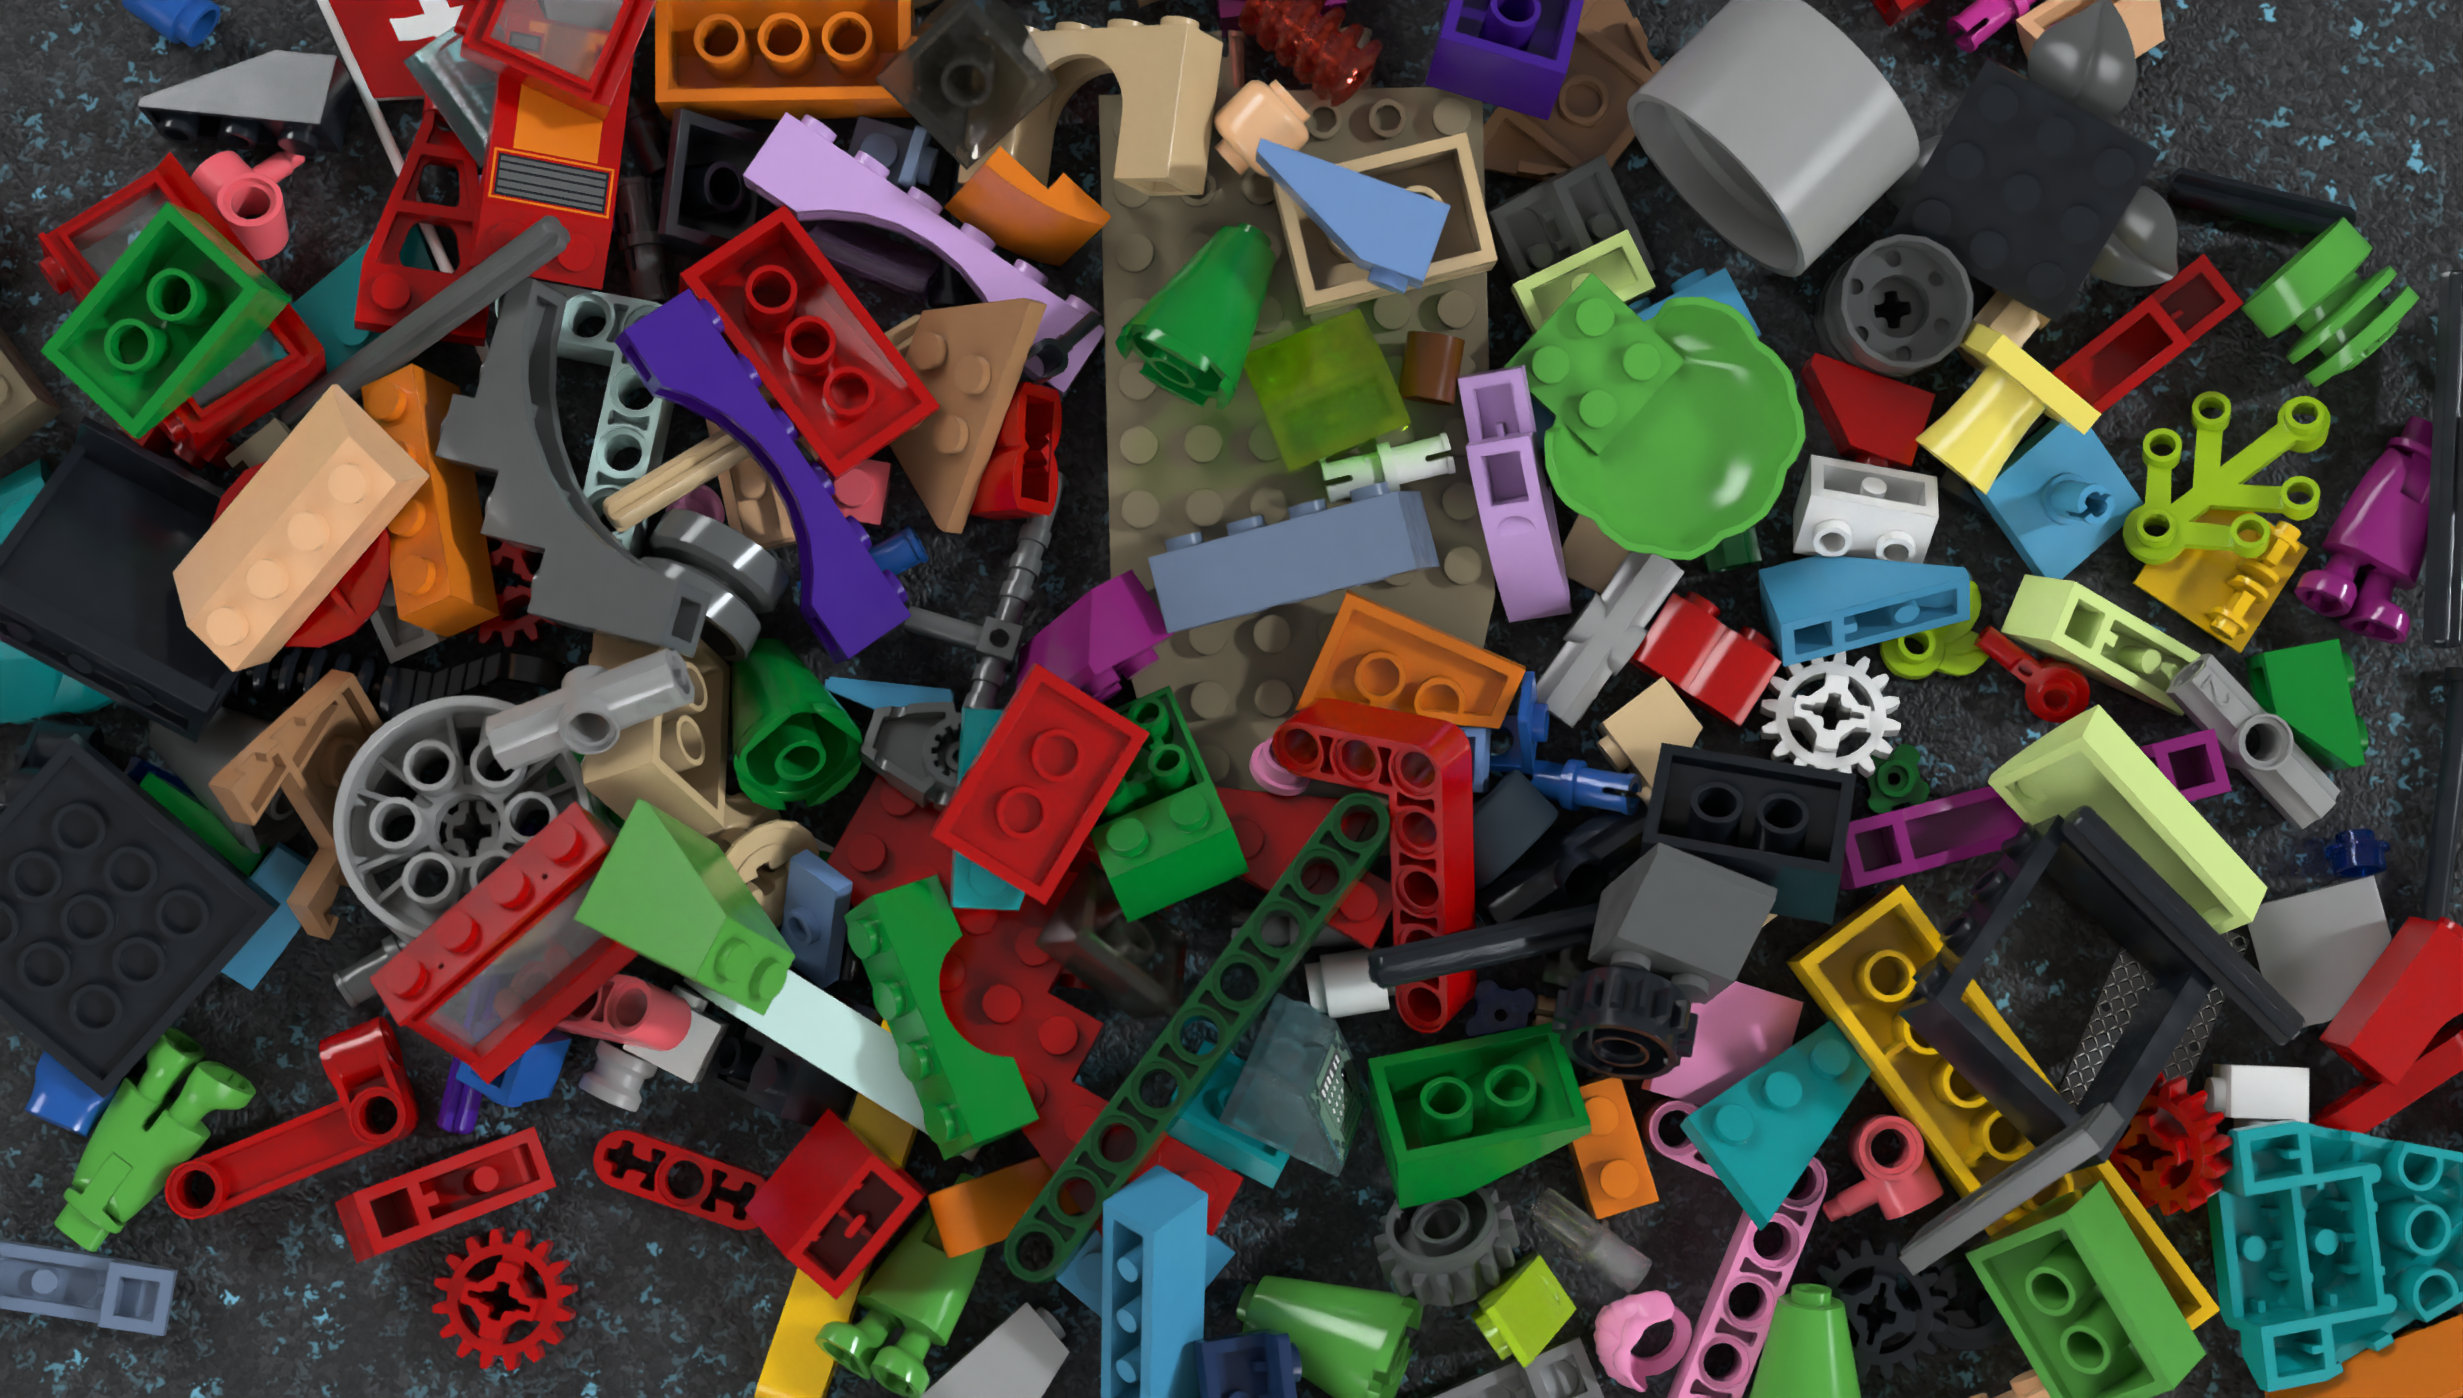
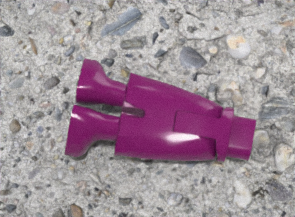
M2411 416L2401 436L2389 439L2385 452L2376 460L2360 481L2321 546L2331 555L2324 569H2316L2304 573L2294 590L2297 598L2315 613L2327 617L2342 616L2340 625L2345 629L2386 643L2401 644L2405 642L2412 628L2408 614L2394 604L2392 600L2395 588L2402 590H2412L2415 588L2427 554L2433 423L2420 417ZM2364 566L2362 572L2366 576L2357 592L2353 581L2359 567Z

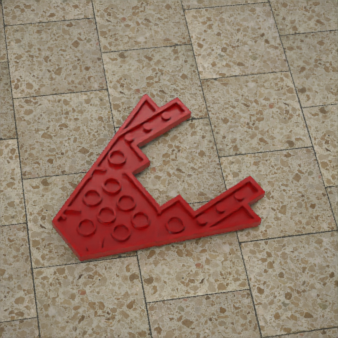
M880 774L875 778L826 863L853 882L850 902L854 907L872 895L934 875H938L950 904L953 849L929 835L942 812L933 807V802H930L925 808L921 807L892 787ZM1215 787L1249 869V872L1237 877L1269 893L1335 804L1341 799L1302 795L1282 796L1271 792ZM1365 812L1350 814L1341 825L1342 833L1348 839L1358 842L1372 816ZM1090 833L1046 905L1025 893L1019 910L957 908L950 906L962 936L945 955L939 976L942 1005L956 1031L971 1045L986 1053L1014 1057L1039 1117L1038 1120L1021 1128V1130L1054 1174L1109 1103L1075 1083L1106 1025L1051 994L1091 924L1098 907L1112 887ZM1316 864L1310 866L1304 872L1301 883L1308 892L1314 895H1324L1336 888L1339 876L1333 867L1326 864ZM1367 871L1326 926L1372 950L1393 912L1392 884ZM1176 903L1162 909L1170 913ZM1123 1126L1110 1129L1102 1140L1101 1149L1104 1157L1111 1162L1118 1163L1128 1160L1137 1148L1135 1132ZM1167 1135L1134 1180L1158 1164L1208 1193L1207 1234L1213 1237L1244 1178ZM1087 1180L1070 1182L1065 1188L1086 1215L1092 1210L1096 1202L1094 1186ZM1103 1221L1101 1222V1224H1100V1225L1098 1226V1228L1096 1229V1230L1099 1232V1234L1102 1236V1238H1103Z

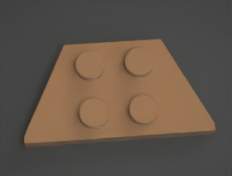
M1584 0L1567 73L1548 121L1498 106L1483 126L1485 171L1544 181L1602 154L1605 155L1610 169L1614 166L1636 137L1628 117L1627 102L1662 67L1660 62L1653 58L1647 46L1648 38L1638 18H1633L1625 0Z
M1017 298L922 311L905 361L940 407L938 411L889 445L935 524L944 532L958 534L963 532L980 480L988 465L1047 304L1041 301Z

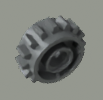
M1492 1186L1486 1189L1480 1187L1464 1196L1399 1209L1396 1199L1388 1215L1381 1216L1379 1220L1383 1234L1374 1237V1243L1379 1255L1377 1258L1386 1282L1393 1281L1399 1296L1403 1297L1410 1294L1417 1298L1419 1305L1423 1306L1430 1304L1448 1307L1464 1304L1481 1297L1494 1286L1501 1283L1500 1279L1506 1268L1513 1267L1515 1264L1512 1248L1520 1246L1508 1201H1499L1497 1191Z

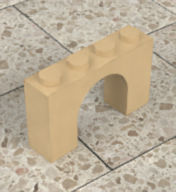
M1182 16L1162 17L1160 25H1144L1128 19H1111L1108 21L1106 28H1092L1077 22L1056 23L1055 30L1041 31L1026 25L1011 24L1005 26L1004 33L978 34L958 183L964 185L994 151L1001 146L1047 188L1055 128L1065 104L1074 92L1089 80L1099 75L1114 73L1120 85L1123 103L1114 179L1149 196L1203 195L1223 42L1199 30L1200 24L1198 21Z

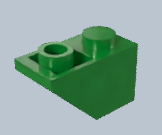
M2339 639L2264 652L2245 658L2253 699L2267 713L2277 715L2287 722L2292 730L2294 742L2303 752L2332 771L2366 765L2363 752H2366L2368 749V732L2362 717L2358 714L2355 715L2350 693V690L2355 685L2354 667L2350 656L2346 652L2341 651Z

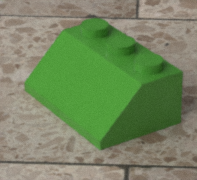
M2102 1180L2048 1201L1970 1248L1965 1253L2051 1398H2151L2173 1390L2206 1354Z

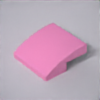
M1735 981L1706 1004L1692 1003L1690 1012L1698 1014L1699 1017L1692 1056L1690 1058L1681 1057L1680 1065L1674 1067L1663 1076L1644 1079L1642 1089L1704 1106L1792 1046L1804 1002Z

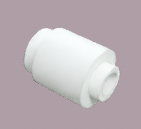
M1375 946L1372 950L1362 948L1319 955L1320 962L1305 964L1312 1015L1329 1013V1019L1390 1009L1388 997L1395 996V987L1379 988L1376 983L1371 982L1368 975V956L1374 950L1380 949V946Z

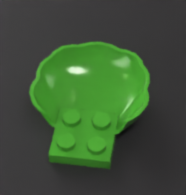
M1591 273L1502 367L1507 368L1525 364L1530 396L1555 419L1553 426L1545 431L1544 445L1545 468L1556 494L1573 511L1592 519L1603 534L1624 549L1637 553L1656 554L1665 559L1693 560L1714 549L1722 539L1749 529L1769 513L1782 491L1787 469L1796 461L1806 438L1803 411L1797 400L1796 385L1789 368L1773 349L1759 341L1752 325L1744 315L1730 305L1707 297H1675L1669 299L1654 317L1643 321L1598 277Z

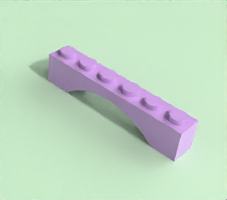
M786 112L743 174L745 185L778 208L786 205L798 222L839 220L866 223L903 235L932 251L940 259L957 270L983 303L1028 298L1047 304L1032 345L1045 338L1056 339L1090 311L1095 312L1101 318V314L1082 299L1070 294L1067 300L1064 301L1046 289L1045 285L1049 279L1029 263L1017 259L1012 266L993 253L992 250L996 243L976 227L964 223L959 230L940 217L939 214L943 207L923 191L912 186L908 193H905L887 181L886 178L890 171L872 156L858 150L856 155L852 157L834 145L833 142L837 135L822 122L808 114H805L802 120L799 121ZM1098 325L1068 353V366L1064 372L1040 385L1057 389L1060 399H1062L1105 335L1104 327ZM1034 356L1026 361L1022 373L1035 381L1044 374V364L1038 356Z

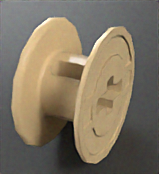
M742 792L726 797L724 827L701 835L718 844L777 928L782 924L790 858L806 849L819 857L818 846L809 830L796 821L782 820L778 810H772L754 803Z

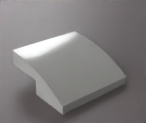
M2374 875L2261 903L2253 922L2248 923L2262 976L2304 1017L2305 1025L2303 1027L2332 1021L2392 941Z

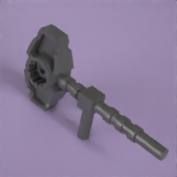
M1059 471L1058 493L1051 515L1027 518L1026 524L1021 526L1017 538L1019 545L1017 551L1012 554L1007 568L1009 576L1002 584L998 596L1000 603L995 618L987 616L984 626H980L918 607H909L908 611L912 616L905 620L903 630L976 651V663L978 664L975 666L971 678L973 685L971 691L965 696L963 708L996 709L997 702L995 698L997 692H1001L1006 678L1004 671L1009 673L1013 671L1023 640V626L1019 624L1024 609L1029 607L1033 595L1032 584L1034 580L1038 579L1043 564L1041 557L1043 552H1046L1052 536L1050 529L1067 477ZM954 702L912 703L904 707L888 706L875 708L861 749V761L885 778L892 787L921 807L925 808L930 802H933V807L942 812L957 788L962 713L956 712Z

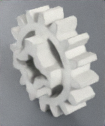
M1846 651L1836 653L1832 662H1824L1823 657L1809 660L1808 666L1805 668L1800 663L1786 666L1785 669L1789 680L1786 681L1773 676L1768 685V689L1773 695L1778 697V700H1762L1759 713L1774 718V721L1762 726L1761 738L1767 740L1777 739L1779 742L1772 751L1770 758L1778 762L1789 757L1794 761L1793 764L1849 774H1852L1851 770L1856 768L1866 778L1873 775L1875 766L1870 756L1873 755L1887 760L1893 748L1882 739V736H1897L1901 728V723L1894 719L1886 718V715L1897 710L1900 704L1899 697H1883L1881 694L1890 679L1885 673L1871 679L1866 675L1870 659L1864 656L1855 666L1846 664ZM1824 679L1822 688L1812 695H1797V698L1793 697L1804 685L1812 681ZM1848 684L1855 687L1865 697L1869 706L1858 704L1849 692ZM1825 706L1836 708V718L1839 719L1835 730L1823 728L1824 720L1821 714ZM1790 729L1803 733L1812 746L1811 752L1804 749L1795 740ZM1863 738L1868 739L1855 752L1836 758L1838 748L1850 739L1862 741Z

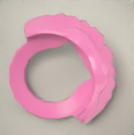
M1658 1290L1637 1295L1629 1294L1623 1299L1615 1300L1609 1305L1603 1306L1595 1320L1596 1331L1594 1333V1341L1596 1343V1354L1599 1355V1361L1604 1366L1605 1372L1621 1385L1635 1389L1638 1392H1645L1648 1386L1645 1376L1659 1375L1673 1368L1684 1357L1691 1343L1692 1328L1690 1320L1678 1307L1674 1306L1667 1293ZM1667 1319L1672 1320L1674 1326L1673 1337L1664 1350L1652 1357L1644 1358L1631 1353V1349L1639 1341L1647 1327Z

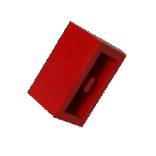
M828 1108L744 1210L787 1259L837 1300L850 1288L930 1191L832 1108Z

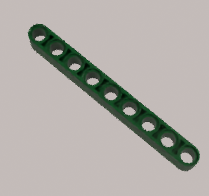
M1353 793L1344 796L1335 804L1014 1226L1005 1242L1004 1257L1008 1268L1015 1276L1032 1283H1047L1057 1279L1067 1269L1103 1221V1202L1135 1179L1384 850L1389 839V815L1386 807L1378 798L1368 793ZM1365 812L1377 821L1379 829L1370 840L1354 842L1342 833L1341 825L1344 819L1350 814ZM1326 864L1333 867L1339 876L1336 888L1324 895H1314L1308 892L1303 887L1301 880L1304 872L1310 866ZM1276 916H1287L1293 919L1299 926L1297 939L1290 946L1274 948L1262 939V929L1265 923ZM1237 968H1247L1253 971L1259 978V987L1256 993L1250 999L1244 1001H1233L1222 992V982L1225 976L1231 970ZM1199 1020L1214 1024L1219 1031L1216 1046L1210 1052L1202 1055L1192 1054L1186 1051L1182 1045V1035L1185 1029L1191 1023ZM1158 1073L1174 1077L1178 1084V1094L1175 1100L1169 1106L1161 1109L1146 1105L1142 1098V1087L1145 1081ZM1123 1126L1135 1132L1137 1148L1128 1160L1120 1163L1111 1162L1103 1155L1101 1149L1102 1140L1110 1129ZM1087 1180L1094 1186L1096 1202L1092 1210L1086 1215L1071 1217L1063 1210L1061 1194L1070 1182ZM1045 1233L1053 1241L1055 1247L1054 1258L1045 1269L1030 1271L1022 1263L1020 1257L1021 1246L1030 1235Z

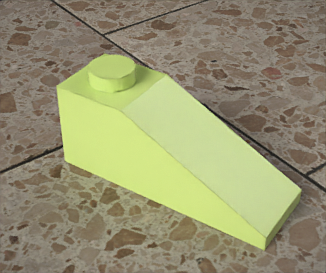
M2027 574L2023 577L2001 629V633L2045 658L2051 656L2056 661L2070 663L2088 677L2172 714L2183 716L2184 712L2165 692L2171 684L2170 680L2185 665L2190 664L2201 656V654L2075 581Z

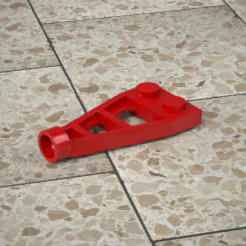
M433 85L425 91L422 122L362 260L354 319L355 329L385 333L473 269V267H467L480 188L471 127L474 122L476 96L464 88L452 85ZM438 126L456 130L447 132L441 130ZM428 164L456 168L458 171L459 204L456 207L417 201L416 193L423 169ZM418 223L451 228L457 238L460 259L458 268L453 273L405 267L400 261V252L412 227ZM490 304L439 341L484 347Z

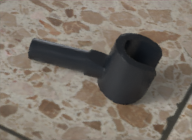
M1090 311L1056 339L1045 338L1032 345L1027 360L1038 356L1044 364V374L1033 382L1034 385H1040L1065 371L1069 361L1068 353L1079 341L1101 324V319L1095 312Z

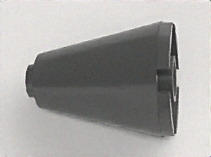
M220 706L197 743H194L168 728L149 720V744L152 749L242 846L253 853H261L259 846L266 844L273 849L278 841L285 845L305 826L281 787L278 788L255 826L232 821L208 785L222 768L267 729L272 722Z

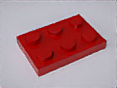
M1033 663L938 817L929 835L1046 905L1150 733L1041 665Z

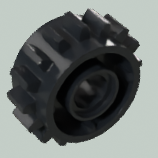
M1607 966L1582 973L1576 980L1569 981L1568 990L1559 989L1553 1016L1552 1033L1561 1035L1559 1043L1564 1046L1570 1058L1584 1068L1609 1077L1644 1080L1663 1076L1674 1067L1680 1065L1681 1057L1690 1058L1692 1056L1699 1017L1698 1014L1690 1012L1692 1003L1685 999L1682 991L1671 981L1652 972L1637 968Z

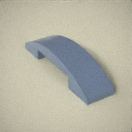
M0 1240V1309L98 1323V1327L165 1336L178 1270L113 1256Z

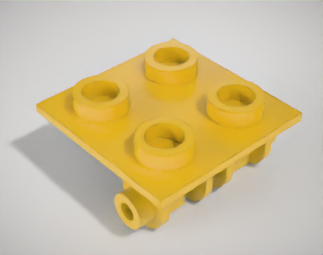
M2209 509L2193 522L2231 526L2237 517L2256 513ZM2279 520L2276 526L2269 523L2271 530L2269 545L2266 551L2258 557L2244 558L2237 555L2234 551L2185 548L2175 559L2160 565L2145 563L2132 584L2240 654L2309 548L2297 541L2301 535L2299 529L2288 522ZM2250 529L2243 530L2238 534L2245 542H2256L2262 538L2258 532Z

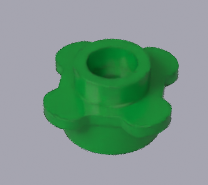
M1909 744L1898 745L1887 760L1873 755L1870 756L1875 766L1873 775L1868 778L1862 774L1860 775L1864 777V786L1869 795L1867 805L1871 811L1876 814L1890 812L1893 806L1907 802L1911 805H1918L1927 800L1930 790L1928 784L1920 778L1917 767L1920 754L1914 746ZM1895 773L1898 775L1899 782L1897 785H1891L1888 782L1889 774Z

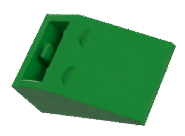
M1170 685L1112 709L1150 734L1089 832L1128 923L1249 872L1232 825Z

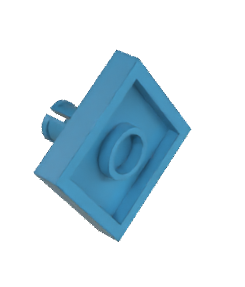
M2054 419L2049 420L2011 453L1986 496L1972 487L2033 575L2063 579L2123 527L2127 516L2134 509L2144 505L2091 427L2083 435Z

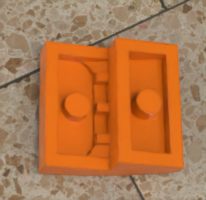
M1001 146L994 151L944 206L947 211L963 224L968 223L989 236L998 246L1031 260L1059 267L1112 217L1065 173L1047 189Z

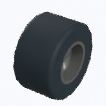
M1519 770L1509 772L1473 804L1475 891L1486 887L1510 867L1544 834L1557 818L1558 812L1556 808Z

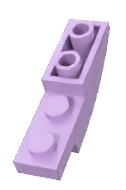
M1525 364L1461 375L1458 378V384L1469 443L1466 445L1469 467L1490 560L1509 622L1572 613L1573 607L1551 487L1546 485Z

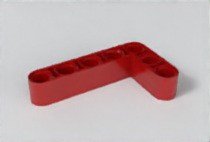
M1317 698L1281 724L1273 734L1272 746L1274 755L1280 765L1288 772L1301 777L1389 794L1394 946L1475 929L1472 751L1465 733L1454 723L1443 719L1333 698ZM1476 969L1395 986L1397 1011L1403 1021L1412 1029L1421 1033H1434L1441 1030L1475 995L1477 986Z

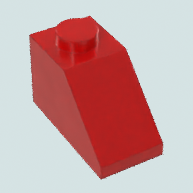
M1814 353L1804 363L1800 376L1839 455L1853 459L1857 463L1903 471L1909 469L1912 466L1919 446L1915 439L1924 431L1936 394Z

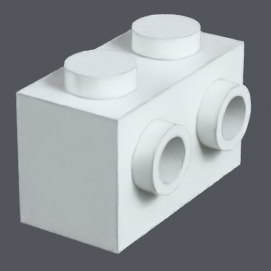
M1811 454L1793 511V553L1808 556L1820 554L1825 557L1845 556L1923 564L1939 518L1937 476Z

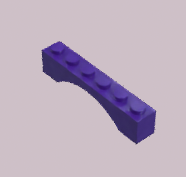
M689 288L623 330L615 340V343L652 396L684 406L715 423L741 444L767 474L786 508L797 542L801 574L799 612L835 664L848 660L912 616L904 605L908 601V595L898 578L888 569L881 571L867 551L872 547V543L859 521L851 515L845 518L831 498L835 494V488L824 469L815 461L808 464L794 442L799 439V436L789 417L778 407L772 410L757 388L762 385V381L753 364L742 353L734 355L721 336V333L725 331V327L715 308L705 298L698 301Z

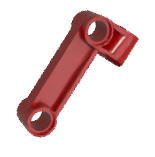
M380 1015L319 1041L320 1058L329 1080L337 1091L339 1101L180 1164L168 1176L164 1189L166 1202L171 1210L183 1218L192 1220L221 1214L384 1146L403 1140L411 1135L419 1124L421 1115L420 1105L404 1067L399 1042L386 1018ZM381 1097L391 1100L397 1109L396 1124L388 1132L377 1128L372 1120L373 1105ZM200 1171L210 1175L215 1185L214 1197L208 1205H203L197 1201L192 1192L193 1179Z

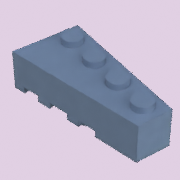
M1382 482L1349 491L1352 503L1328 509L1325 498L1287 508L1290 520L1266 526L1264 515H1259L1226 524L1227 537L1205 542L1201 531L1166 540L1167 553L1148 557L1167 634L1265 611L1269 607L1276 605L1282 606L1320 597L1337 589L1344 590L1383 581L1390 578L1391 575L1406 571L1417 570L1418 572L1440 566L1421 491H1395L1390 493L1388 482Z

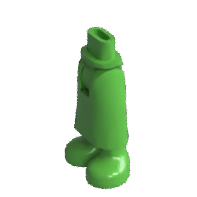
M170 1026L146 1052L147 1068L141 1079L132 1076L124 1078L81 1157L72 1181L73 1186L68 1187L63 1193L68 1203L54 1224L60 1231L89 1251L96 1252L110 1232L115 1234L121 1232L126 1222L165 1187L166 1180L173 1169L184 1162H188L211 1135L209 1129L200 1121L207 1113L215 1109L238 1110L247 1106L256 1094V1090L251 1082L234 1069L215 1061L200 1062L205 1055L203 1047L185 1032L173 1026ZM191 1072L180 1096L174 1101L167 1094L178 1081Z
M960 1173L954 1185L975 1177L966 1173ZM929 1207L890 1252L858 1294L857 1301L863 1308L869 1311L867 1315L854 1326L839 1321H831L823 1325L815 1338L816 1344L831 1358L860 1377L869 1380L874 1375L883 1387L895 1394L907 1398H921L929 1386V1374L923 1365L924 1358L931 1344L946 1346L973 1288L987 1246L959 1256L947 1258L931 1207ZM904 1325L905 1330L897 1343L893 1346H886L896 1328L901 1329Z

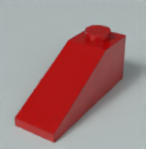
M534 1126L354 1192L335 1202L355 1261L359 1263L557 1186Z

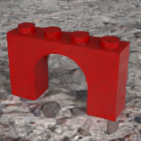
M2409 916L2320 1036L2319 1040L2366 1078L2397 1087L2439 1029L2449 1020L2463 1013V927L2442 916L2437 921Z

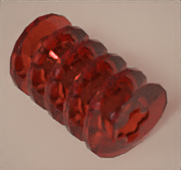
M1247 0L1238 21L1242 31L1247 35H1257L1256 41L1265 51H1275V58L1283 67H1294L1293 74L1301 83H1312L1314 94L1320 100L1331 99V107H1337L1345 103L1371 75L1383 45L1378 39H1375L1361 49L1358 48L1357 45L1365 31L1359 23L1352 24L1341 33L1339 28L1344 21L1346 13L1340 6L1333 8L1322 16L1320 13L1327 0Z

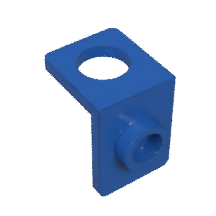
M1525 671L1518 716L1505 715L1500 729L1491 728V731H1502L1509 734L1513 739V745L1503 754L1490 755L1489 771L1511 772L1519 770L1521 773H1533L1537 742L1547 741L1549 729V706L1545 703H1537L1535 672Z

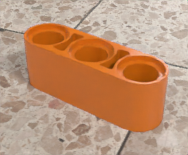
M1041 1155L927 1195L947 1258L959 1256L1008 1238L1011 1230L1054 1175ZM1064 1188L1061 1194L1063 1210L1069 1216L1081 1212V1208L1066 1188Z

